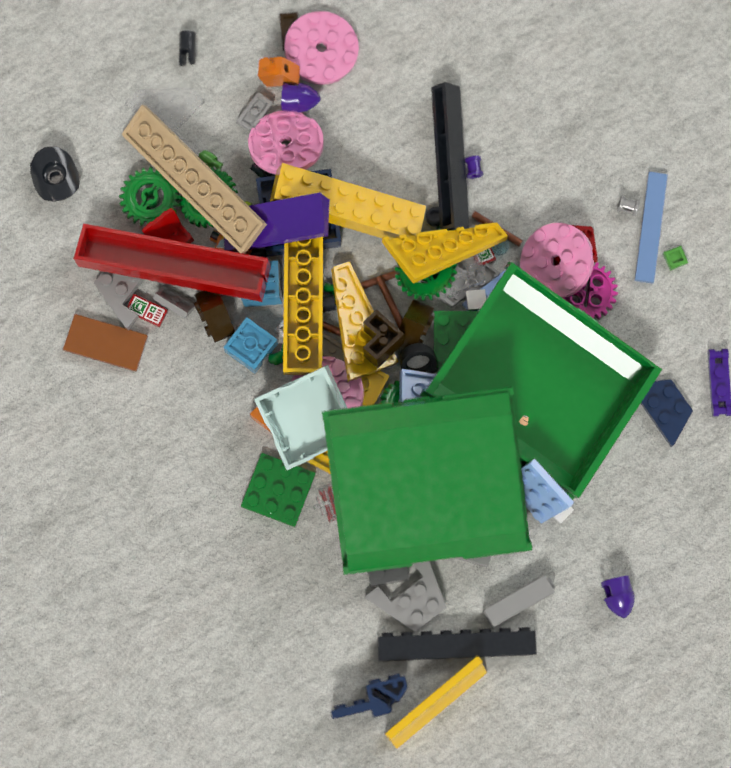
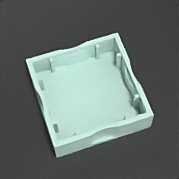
M328 365L254 399L265 424L274 437L275 446L287 470L327 451L322 411L347 408Z

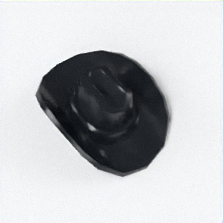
M54 146L44 147L35 153L30 163V173L38 195L42 199L52 202L62 201L71 197L79 189L80 179L75 163L68 152Z

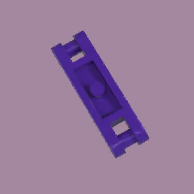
M708 349L712 416H719V414L731 416L728 349H721V351ZM715 358H721V363L715 364ZM718 402H724V407H719Z

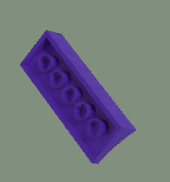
M319 192L250 205L249 207L267 225L248 250L328 236L330 200ZM224 237V250L239 252Z

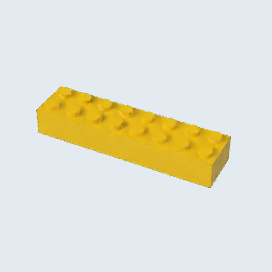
M282 163L276 171L270 202L320 192L330 200L329 223L379 238L389 237L390 239L399 238V235L405 234L406 236H414L421 232L426 209L425 205Z
M323 237L284 243L283 374L307 375L322 368Z

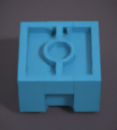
M270 261L271 270L268 281L265 282L266 289L263 301L259 302L241 298L245 307L282 304V291L280 289L282 277L278 261Z
M246 317L223 348L225 353L256 374L263 365L262 361L268 353L271 354L278 345V340Z

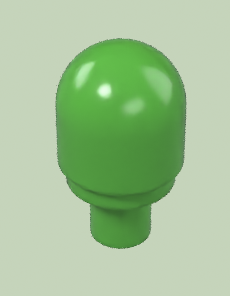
M207 150L201 151L198 155L209 168L221 169L223 163L218 161V157Z

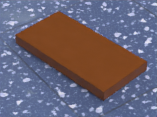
M74 314L63 351L137 372L148 335L132 330L128 331L122 327Z

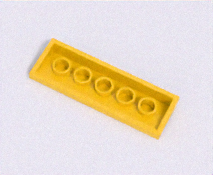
M478 656L471 660L385 733L396 749L487 674L482 660Z

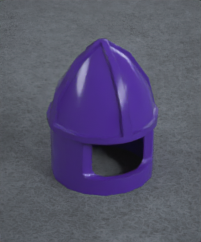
M283 83L282 111L306 112L314 108L321 101L318 92L309 85L299 83L298 86L289 85L288 83Z
M629 575L601 582V587L604 588L606 595L604 601L607 607L615 615L627 618L635 602V593L632 589Z

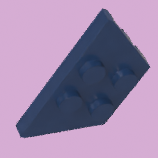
M671 379L655 381L640 404L667 443L672 447L675 445L693 410Z

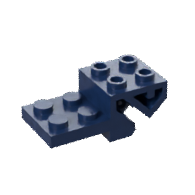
M400 673L388 676L386 681L381 682L380 678L370 680L368 682L369 685L365 686L369 702L361 699L353 701V706L346 707L345 704L336 705L334 710L331 711L332 720L371 710L372 718L390 714L393 703H398L408 688L405 676L400 677ZM372 694H375L376 696L386 701L387 698L382 696L384 694L387 697H389L390 701L389 703H384L380 699L374 697Z

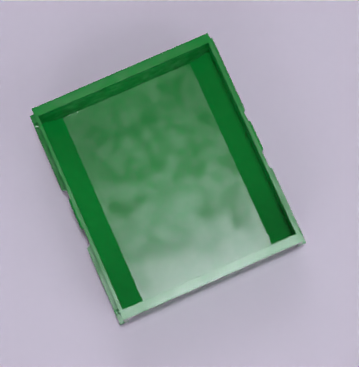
M508 262L504 267L506 271L429 386L423 389L419 396L434 398L444 395L513 387L521 467L535 459L572 500L580 498L662 369L598 324V321L580 308L571 305L513 262ZM524 415L528 417L527 426L519 422Z
M513 387L444 395L434 398L405 399L403 402L322 411L344 575L409 567L413 563L457 557L471 559L532 551L514 411Z

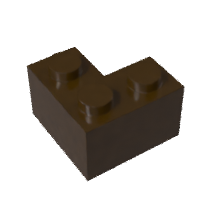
M207 291L194 294L196 299L194 306L201 321H205L207 324L204 327L207 336H212L215 343L232 336L235 330L221 296Z
M413 299L399 328L404 333L405 343L398 349L399 351H403L405 347L411 344H423L424 340L421 337L422 335L426 336L435 317L432 315L433 307Z
M377 309L363 321L364 332L372 338L363 347L364 357L378 369L405 343L404 333Z

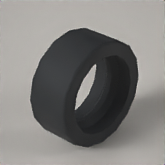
M411 344L404 348L399 357L401 369L434 373L437 367L435 353L426 344ZM421 355L429 358V362L421 368L407 366V362L415 356Z

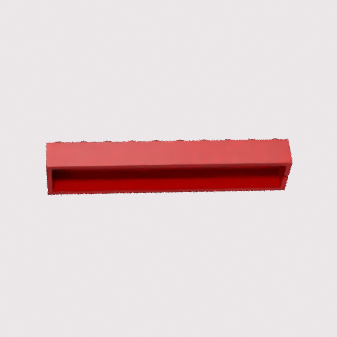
M84 223L73 258L78 267L259 302L263 301L266 289L265 282L268 281L271 270L269 258Z

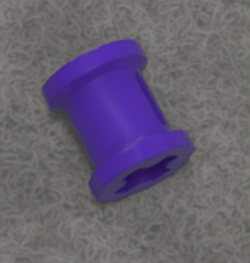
M481 156L465 158L468 168L467 178L476 179L484 175L480 166Z

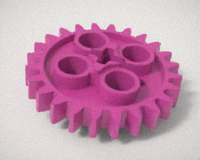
M597 262L593 266L588 284V291L590 293L587 296V307H584L586 296L584 289L586 284L577 293L572 295L579 296L581 299L580 303H575L572 300V296L563 297V299L574 307L580 308L592 318L596 316L599 320L601 313L606 316L608 314L606 309L612 310L613 306L611 304L616 303V299L613 297H616L618 292L613 290L618 285L612 284L615 277L609 278L611 271L605 273L606 266L600 269ZM592 280H599L602 286H595ZM591 298L599 299L600 304L594 305L591 302Z

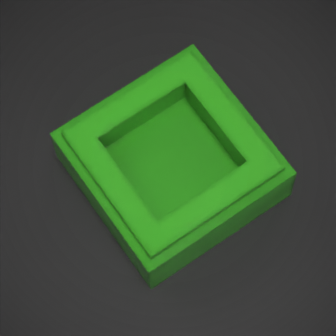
M681 246L663 252L670 271L688 264Z

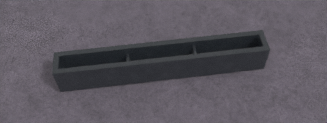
M443 82L432 86L431 94L440 230L447 229V231L456 230L457 227L469 228L460 86Z
M530 627L518 628L519 631H511V628H499V632H491V629H479V633H472L471 629L460 630V634H452V630L440 631V634L432 635V631H421V635H413V632H401V636H393V633H381V637L377 638L378 662L475 658L477 656L480 658L536 655L535 630L530 631Z

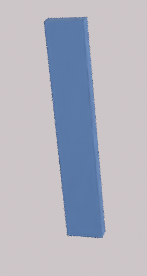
M648 173L634 281L654 283L668 174Z

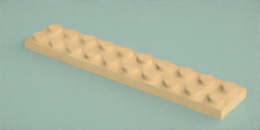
M141 105L121 135L241 254H245L267 224L147 106Z

